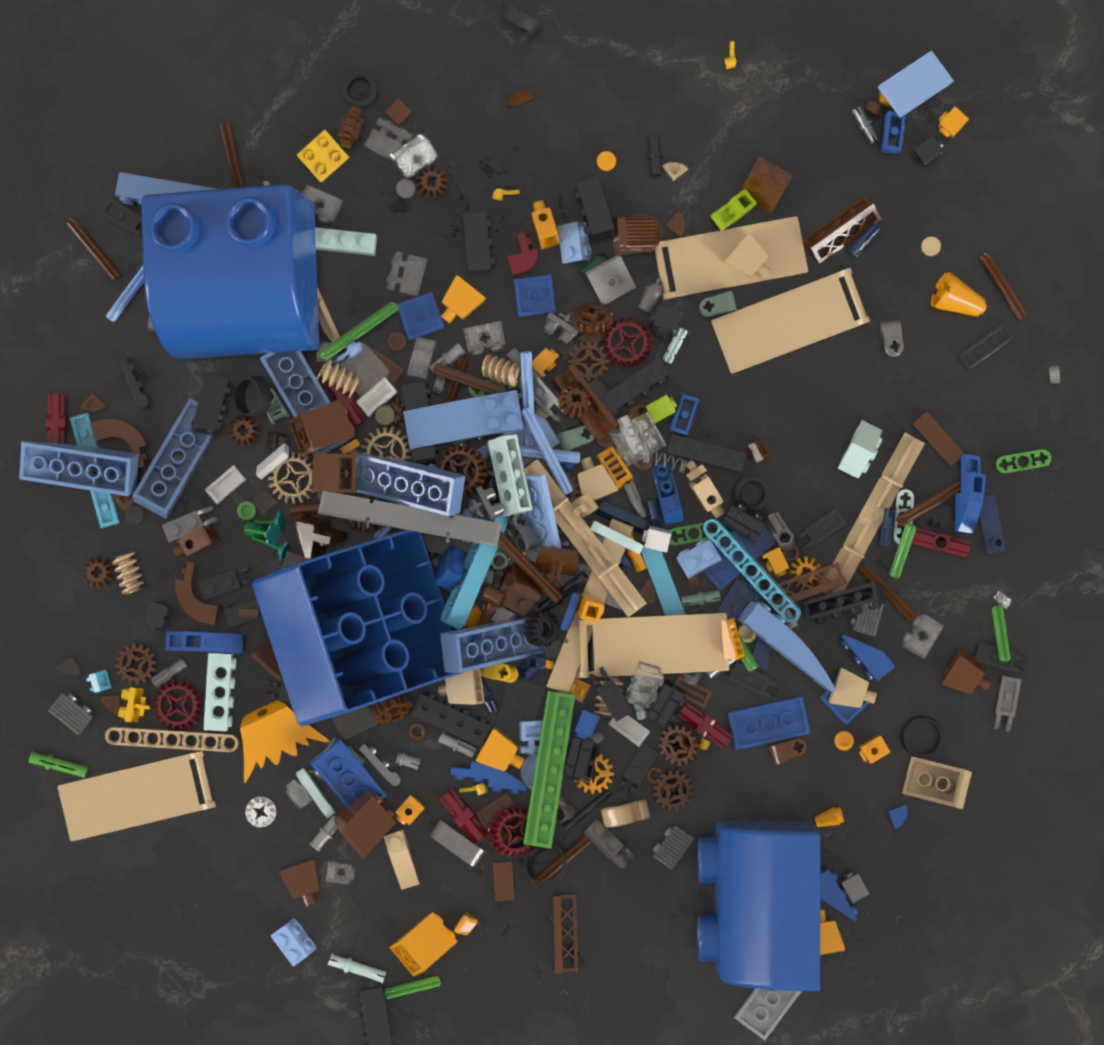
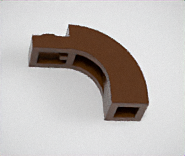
M102 419L91 423L97 442L111 438H121L129 444L132 453L139 454L138 469L147 467L146 462H149L146 451L142 452V448L149 446L145 437L138 429L131 424L117 419Z
M187 561V564L183 565L181 576H184V580L176 579L175 582L177 599L184 611L195 620L217 625L220 606L204 603L196 596L193 589V581L197 563Z

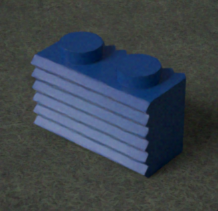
M887 111L885 114L881 152L899 154L902 151L906 114L901 118L894 111Z
M686 394L680 395L669 429L670 432L683 436L689 434V428L697 409L696 406H698V398Z
M449 545V548L439 557L436 584L448 591H452L463 577L466 553L462 549Z
M581 709L582 712L574 729L577 732L576 736L587 740L588 737L592 738L600 715L586 709Z

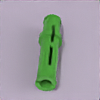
M32 751L29 757V763L43 766L47 770L51 768L85 778L88 766L54 758L50 754L47 756Z

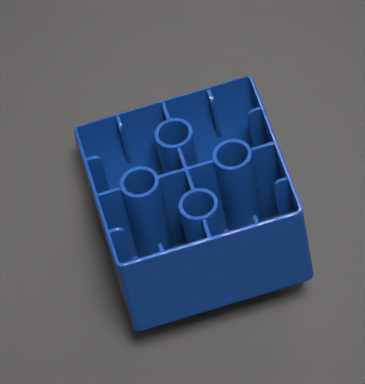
M288 184L152 194L142 197L143 274L146 301L155 333L169 355L175 359H192L318 349L319 321L315 207L311 199Z
M410 530L397 532L296 563L260 577L252 583L296 721L300 726L342 715L461 674L444 671L441 633L453 631V628L441 621L445 604L439 585L436 584V576L421 532Z
M806 820L717 821L715 837H700L698 839V881L701 884H715V915H700L698 917V960L701 962H715V969L719 978L730 985L768 990L820 991V832Z

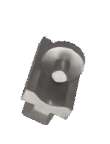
M550 312L543 330L551 336L556 329L561 331L562 334L558 340L565 346L572 339L575 340L579 332L572 325V312H569L567 316L560 312L558 317Z
M482 486L477 487L476 499L471 501L473 506L469 508L470 514H477L479 518L485 516L487 521L495 522V518L503 515L504 510L501 503L492 506L490 504V501L496 499L494 489L488 488L483 490Z

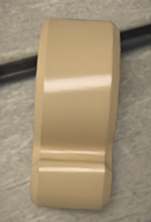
M645 799L618 806L605 807L601 810L603 823L607 828L630 824L650 817L648 803Z

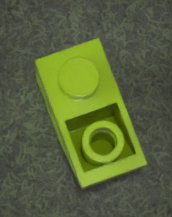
M665 395L645 408L653 423L656 424L675 414L677 405L672 397L669 398Z

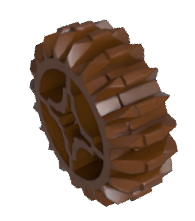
M456 445L455 449L449 447L450 453L447 451L443 452L445 458L440 457L438 459L442 462V465H437L436 468L449 471V465H451L453 473L460 474V467H464V474L461 475H465V481L468 480L470 484L464 486L463 495L468 496L469 492L474 494L475 488L481 486L479 482H486L482 476H488L487 472H483V469L488 468V465H482V462L486 460L485 457L479 459L478 457L481 455V452L477 451L474 454L475 447H471L468 450V445H463V447ZM463 454L468 456L469 459L461 463L454 457ZM473 465H475L476 468L475 477L471 473V468Z

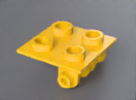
M325 129L297 154L298 158L320 183L349 158Z

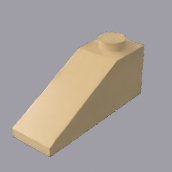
M401 829L386 834L384 840L401 890L419 885L404 830Z

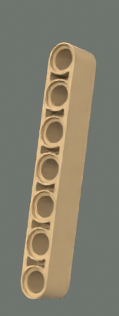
M112 727L105 734V739L109 744L232 752L240 744V740L236 735L227 733ZM113 730L120 734L118 741H114L111 738ZM133 731L139 735L137 742H133L130 739V734ZM151 733L157 734L158 741L156 743L150 742L149 735ZM170 734H174L177 737V743L174 745L168 741ZM189 735L196 737L197 742L194 746L189 745L187 742ZM209 736L214 737L216 740L214 747H209L206 743ZM227 738L234 739L235 746L233 748L226 746L225 741Z

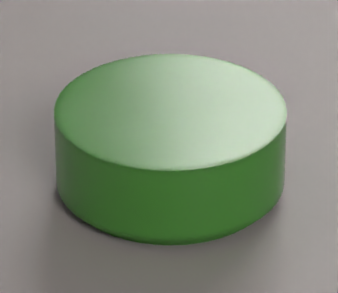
M244 501L239 504L237 514L243 520H251L256 516L257 508L252 502Z

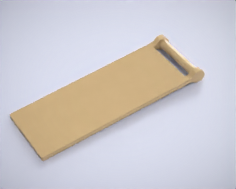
M797 216L660 241L659 245L655 248L663 292L662 300L808 272ZM748 233L754 237L769 256L764 264L772 272L765 280L757 273L748 278L724 263ZM664 247L668 248L675 292H670L662 251Z
M851 268L713 319L711 322L731 374L870 322V317L866 315L851 276ZM841 277H844L860 318L859 320L854 321L839 281Z
M727 614L600 619L599 623L584 619L577 620L581 661L579 678H589V675L592 673L596 677H603L599 670L601 667L604 668L608 676L728 671L729 659H724L722 639V620L727 619ZM587 625H592L594 671H589Z
M203 751L59 785L58 791L70 841L216 807L215 801L212 800L203 763ZM191 759H195L205 800L204 804L199 802L190 765Z

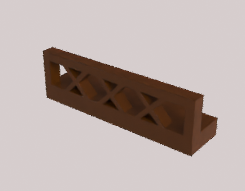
M863 196L802 240L820 264L856 239L859 234L861 235L867 231L873 223L877 224L882 219L874 204L866 196ZM873 213L874 218L870 221H865L866 216ZM853 225H858L857 230L853 233L849 232ZM842 236L840 242L834 243L836 237ZM822 247H827L826 251L819 256L817 251Z
M573 363L567 367L564 373L552 380L559 393L564 389L566 390L568 386L574 389L578 385L579 390L585 388L584 394L590 395L588 401L591 404L588 407V411L586 414H582L579 419L596 442L610 435L618 426V422Z
M837 562L777 584L786 593L792 594L789 597L796 602L845 585L847 581L845 576L843 577L840 565ZM836 568L839 576L838 579L832 581L825 577L829 569ZM825 571L823 576L818 574L820 572ZM816 575L821 578L818 586L813 587L807 584L810 576ZM797 581L803 584L800 592L794 593L789 590L792 582ZM783 597L781 599L774 600V602L777 604H781L783 602Z
M553 894L555 974L577 972L576 894ZM572 898L573 906L566 911L561 907V899ZM561 910L565 913L562 918H561ZM566 916L573 920V926L568 931L562 926V920ZM567 935L574 940V945L569 950L562 945V940ZM573 948H574V955H572V954L570 953V951H571ZM562 949H564V950L566 951V953H565L563 956H562ZM568 954L574 959V967H563V959Z

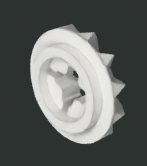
M266 797L253 798L247 804L245 810L247 820L253 826L260 828L270 825L276 817L274 803ZM265 805L264 813H266L267 816L261 815L260 817H258V819H256L257 811H255V809L253 808L260 809Z

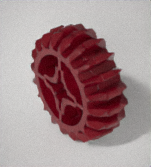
M621 317V324L614 320L615 327L610 325L609 330L611 331L603 332L608 338L601 339L602 342L607 343V345H603V350H609L606 352V355L609 356L611 354L612 356L609 359L610 363L616 359L615 366L618 367L619 363L623 362V369L626 368V363L630 364V368H634L633 362L640 366V358L643 361L647 360L643 354H651V351L646 348L653 347V344L647 343V341L653 339L652 336L646 337L650 329L643 331L645 323H642L639 327L637 325L639 319H636L633 324L631 323L632 317H628V323H625L624 317ZM622 328H633L639 333L629 336ZM617 331L621 341L612 348L611 338ZM624 337L631 340L634 339L630 343L631 350L622 346ZM642 338L643 348L637 355L634 343ZM626 350L632 358H622L616 352Z
M173 679L172 686L169 682H165L166 689L162 686L159 687V690L162 692L161 694L155 692L154 695L159 699L152 700V703L158 704V707H153L152 711H159L154 717L158 718L161 716L162 719L159 721V724H163L166 721V729L172 724L173 731L177 730V725H179L180 731H183L184 724L189 729L191 728L190 721L194 724L198 722L194 718L195 716L198 718L202 717L197 711L204 710V707L198 706V703H203L204 699H197L202 693L198 692L195 694L194 691L197 689V686H193L190 689V681L184 686L183 679H180L179 685H177L176 679ZM181 689L186 691V693L182 697L177 698L170 691ZM165 697L170 703V708L167 711V713H165L163 709V701ZM190 697L193 701L192 713L186 707V702ZM183 700L182 710L180 708L173 710L174 702ZM179 712L187 719L175 721L170 717Z
M509 805V809L502 807L503 813L496 811L498 817H491L494 824L488 825L492 829V831L488 832V835L493 836L489 839V842L494 843L493 848L495 850L499 849L498 853H505L507 857H510L511 854L517 857L518 852L521 855H525L524 849L531 851L530 846L524 844L525 834L522 831L524 821L527 825L528 809H522L519 805L516 808L513 805ZM517 816L512 822L505 823L509 818ZM508 827L511 829H515L516 832L519 833V835L511 833V830H509ZM501 828L504 829L503 841L500 835ZM522 839L518 844L510 846L515 840Z

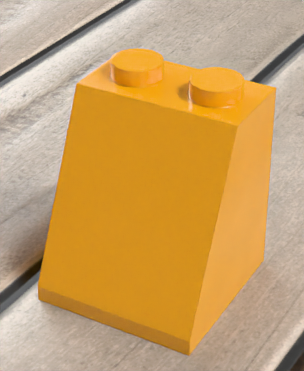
M432 912L389 948L412 976L415 977L429 968L455 945L457 940L455 939V934L443 925L441 917Z

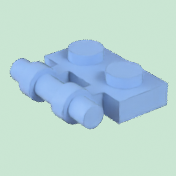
M543 720L519 721V740L527 741L526 746H519L520 754L534 755V753H538L539 745H535V740H540Z

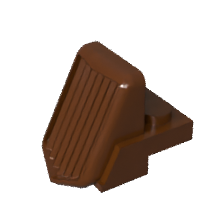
M637 213L611 218L615 228V235H613L614 256L618 254L623 256L654 252L655 248L659 245L663 229L657 219L652 216V213Z
M298 513L295 519V527L306 560L325 555L326 546L338 544L339 541L346 540L347 532L330 528L331 520L311 517L303 513Z
M514 563L512 566H507L499 581L501 584L498 589L507 593L506 601L503 604L505 607L528 617L535 601L539 602L541 598V588Z

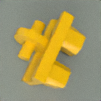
M130 687V689H122L121 698L128 700L127 707L119 708L118 717L125 719V722L139 723L140 716H144V710H150L151 707L150 705H145L146 697H143L144 688Z

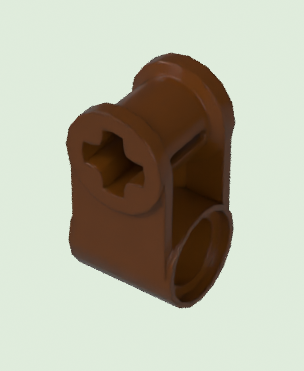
M797 737L771 745L769 750L775 765L803 755L807 750V744L802 738ZM797 741L799 742V744H803V746L801 747V751L799 752L797 751V749L793 750L795 742Z

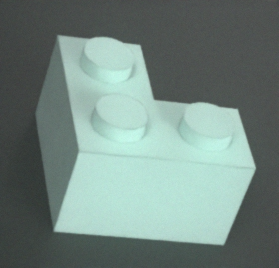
M862 420L841 459L838 469L858 479L862 472L866 473L870 466L868 461L874 460L878 452L876 449L879 448L882 442V438H880L882 430Z

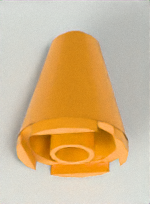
M950 272L944 273L935 287L938 289L936 295L932 294L931 306L936 309L976 317L980 314L982 315L987 307L983 297Z

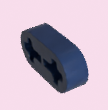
M531 654L517 669L519 673L518 678L521 681H531L540 674L546 666L544 655Z

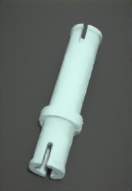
M333 953L331 954L330 959L337 962L329 960V966L343 969L346 973L349 971L383 983L384 978L377 976V974L385 977L386 971L352 961V958L346 959Z

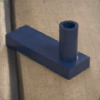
M995 494L984 496L979 521L986 554L1006 551Z

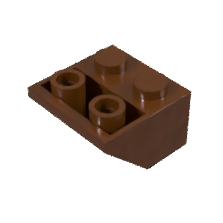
M313 453L312 492L355 493L356 454Z

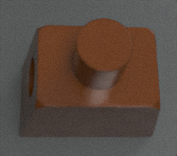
M213 524L204 525L178 539L180 544L173 547V551L178 558L185 554L186 556H192L220 542L221 539Z
M960 648L942 676V685L972 694L977 686L986 691L991 684V680L984 677V664Z
M316 858L279 871L293 899L302 896L305 907L316 903L313 892L320 890Z

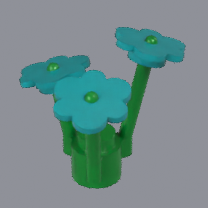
M283 511L277 513L275 520L255 519L254 522L248 521L245 524L244 535L251 537V540L278 550L279 560L284 561L287 550L290 549L291 541L281 546L276 545L281 536L279 531L284 532L285 519ZM264 524H275L270 525L267 531H264V527L261 526ZM262 535H265V538H266L267 540H264V539H262V538H260V537H261Z

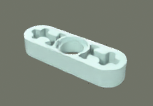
M907 489L899 491L896 495L895 509L897 510L894 519L893 540L897 544L900 543V538H897V534L901 533V528H897L896 517H898L900 512L908 511V509H899V505L903 506V500H900V496L907 493L910 500L906 501V507L910 506V509L914 507V495Z
M596 521L593 522L590 530L637 554H640L644 545Z
M303 767L296 772V776L326 818L336 813L306 769Z

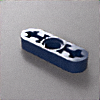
M599 501L597 504L598 508L595 510L597 515L610 521L613 518L634 527L632 531L644 534V530H647L649 526L645 519L607 502Z

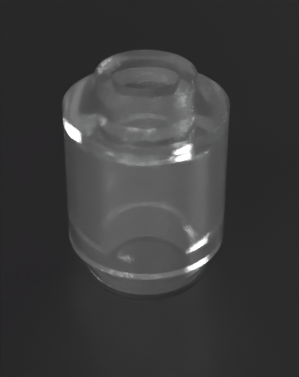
M294 779L286 785L285 793L295 806L301 809L312 801L310 794L300 780L296 781Z

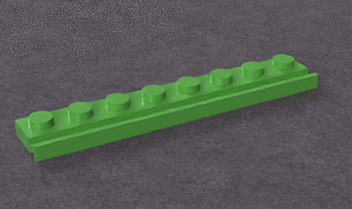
M552 691L547 693L524 844L552 848L576 695Z

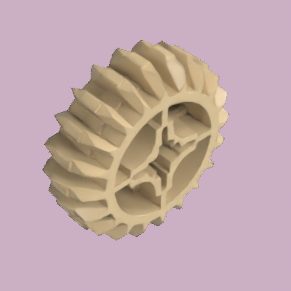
M383 427V433H380V430L377 428L376 436L370 432L369 435L372 437V440L370 441L365 438L364 441L369 444L368 446L362 445L361 447L367 450V453L363 452L364 454L370 455L373 447L379 451L382 457L384 453L378 448H385L386 450L391 448L390 453L395 456L393 459L412 460L411 456H407V453H412V449L406 448L409 446V442H403L407 439V436L404 435L400 438V430L395 435L393 427H391L390 433H387V427ZM383 437L392 438L385 446L376 443L377 440ZM397 441L402 446V458L394 453Z
M291 452V458L288 457L276 467L275 471L270 472L274 476H269L268 480H274V483L269 484V487H276L272 492L274 495L280 492L279 500L286 496V503L292 498V503L296 504V498H299L301 503L304 502L302 497L304 495L307 499H310L309 491L315 494V492H312L311 467L313 466V461L309 464L307 463L310 457L306 456L302 460L300 453L298 458H296L295 452ZM292 462L303 464L307 470L296 472ZM286 465V477L278 480L280 470ZM292 472L294 475H299L296 484L293 481H288ZM309 476L307 487L301 491L300 481ZM291 484L296 494L285 492L281 485Z

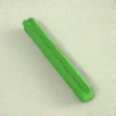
M388 303L320 351L322 359L328 360L397 312L398 307L396 303Z

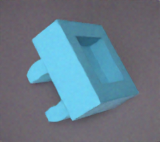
M107 670L90 674L86 679L91 681L93 688H90V691H94V693L112 688Z

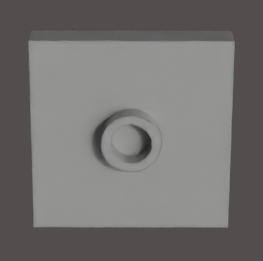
M619 254L586 272L601 304L606 305L636 288Z

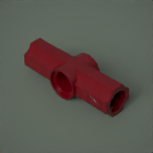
M329 380L322 383L332 397V402L341 400L346 406L348 419L354 428L366 421L355 404L356 401L351 395L349 398V391L342 394V387L336 391V384L329 387Z
M48 394V415H46L45 422L46 431L48 432L47 443L65 444V432H67L68 424L67 415H65V394Z
M916 528L911 544L966 558L971 541ZM938 537H942L945 540V545L942 548L936 545Z
M687 701L677 713L679 717L693 726L694 730L705 738H709L722 749L727 746L733 737L717 725L716 721L705 713H701Z
M450 789L439 798L441 803L451 813L455 823L461 829L463 828L474 844L488 834L476 819L474 812L467 804L463 803L453 789Z

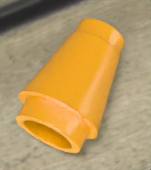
M834 806L818 816H814L817 827L840 825L841 822H844L840 807L835 808Z

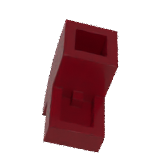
M525 232L517 234L522 253L507 256L512 277L529 272L537 262V249L529 251L532 244L530 237L525 236Z

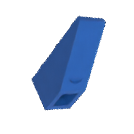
M670 462L667 463L665 468L664 463L651 466L665 526L683 522L682 507Z
M844 634L840 635L842 638L840 643L846 650L850 648L854 653L852 658L858 665L862 663L866 668L864 673L870 680L874 678L875 681H878L895 668L883 651Z
M828 868L820 871V899L850 919L857 921L855 915L858 913L853 904H848L846 900L848 895L843 887L839 888L837 884L839 878L835 871H830Z

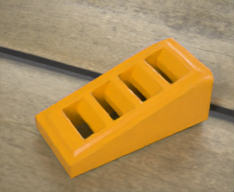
M613 445L596 455L618 490L634 480L625 463L616 453ZM611 454L614 455V457H612L611 459L607 460L606 462L604 461V459L610 456ZM615 461H618V463L610 468L608 467L610 464L614 463ZM619 468H622L621 471L617 472L616 474H613L614 471H616Z
M734 618L722 620L724 659L745 657Z
M465 912L455 925L454 931L457 934L468 935L478 920L470 913Z

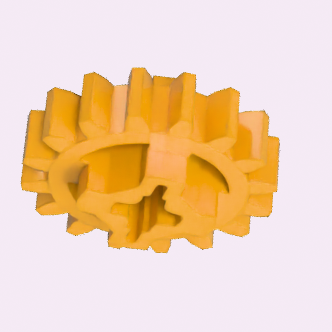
M600 754L595 760L594 768L599 774L595 775L594 782H592V778L589 785L579 781L580 783L577 787L581 788L583 786L585 793L588 789L591 790V794H594L595 790L602 793L601 788L608 789L606 783L613 782L609 778V776L614 775V772L609 771V769L613 768V765H607L609 759L603 760V754ZM597 761L601 762L606 770H601L597 766ZM605 777L604 781L596 786L597 780Z

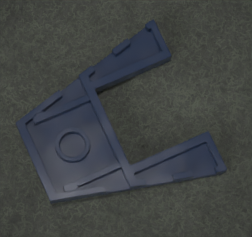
M735 579L715 613H726L728 618L737 620L751 601L756 603L758 601L763 602L771 610L772 606L752 584ZM757 636L752 656L759 668L768 670L770 645Z

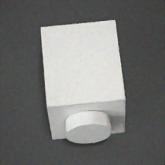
M649 526L648 531L644 530L642 541L645 542L646 548L667 552L672 531Z

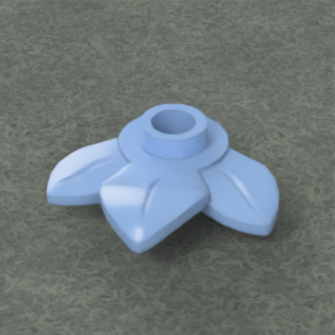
M355 341L350 343L346 347L347 351L340 354L333 362V366L343 361L348 355L350 358L355 357L363 350L362 346L364 344L361 342L356 343Z

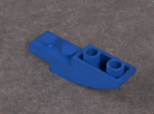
M961 455V493L955 494V532L972 534L980 515L985 492L986 474L980 473L979 456Z
M167 631L165 650L244 654L245 635Z
M471 761V768L451 767L450 775H454V779L466 780V777H473V781L485 782V779H489L488 787H492V791L503 792V789H511V793L522 794V791L527 789V786L511 773L477 761Z

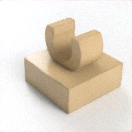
M693 460L686 464L690 471L686 477L690 482L707 471L703 464L697 468Z
M588 492L571 502L574 507L572 511L576 517L580 515L584 518L598 508Z

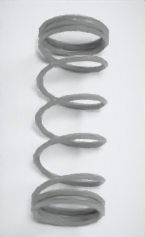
M646 448L643 462L647 461L648 464L653 453L656 452L655 465L657 466L661 456L664 454L665 468L671 456L666 462V454L662 453L657 461V451L654 450L650 456V448ZM673 456L672 471L674 470V468H675V466H676V464H677V462H678V460H677L676 463H675V465H674V456ZM680 457L678 458V460L681 459L679 473H684L687 459L684 458L682 460Z

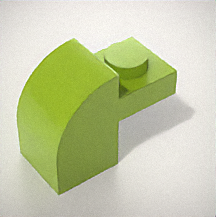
M744 189L710 217L720 230L723 231L748 213L757 202Z

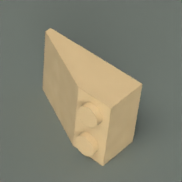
M911 756L902 794L963 809L972 772Z

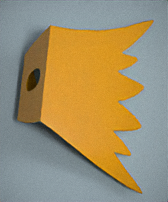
M276 700L245 715L240 727L244 751V783L250 777L256 762L260 768L263 767L266 756L272 763L278 765L281 750L292 756H297L295 742L309 746L306 738L322 742L330 741L310 725L300 726L296 721L294 712L283 702Z

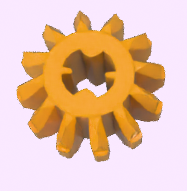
M807 556L803 559L804 563H802L800 558H797L796 560L799 565L797 566L792 563L791 566L796 570H790L789 574H795V577L803 572L802 568L805 567V570L809 569L812 572L819 568L820 564L813 566L814 558L808 563ZM812 575L809 577L808 583L814 587L812 580L819 582L820 579ZM799 582L796 583V587L801 585Z

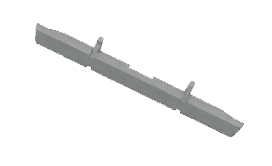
M323 491L318 514L366 522V528H370L372 523L446 537L447 543L450 542V538L498 546L502 526L498 522L454 515L453 518H450V516L383 501L374 500L373 503H370V499Z

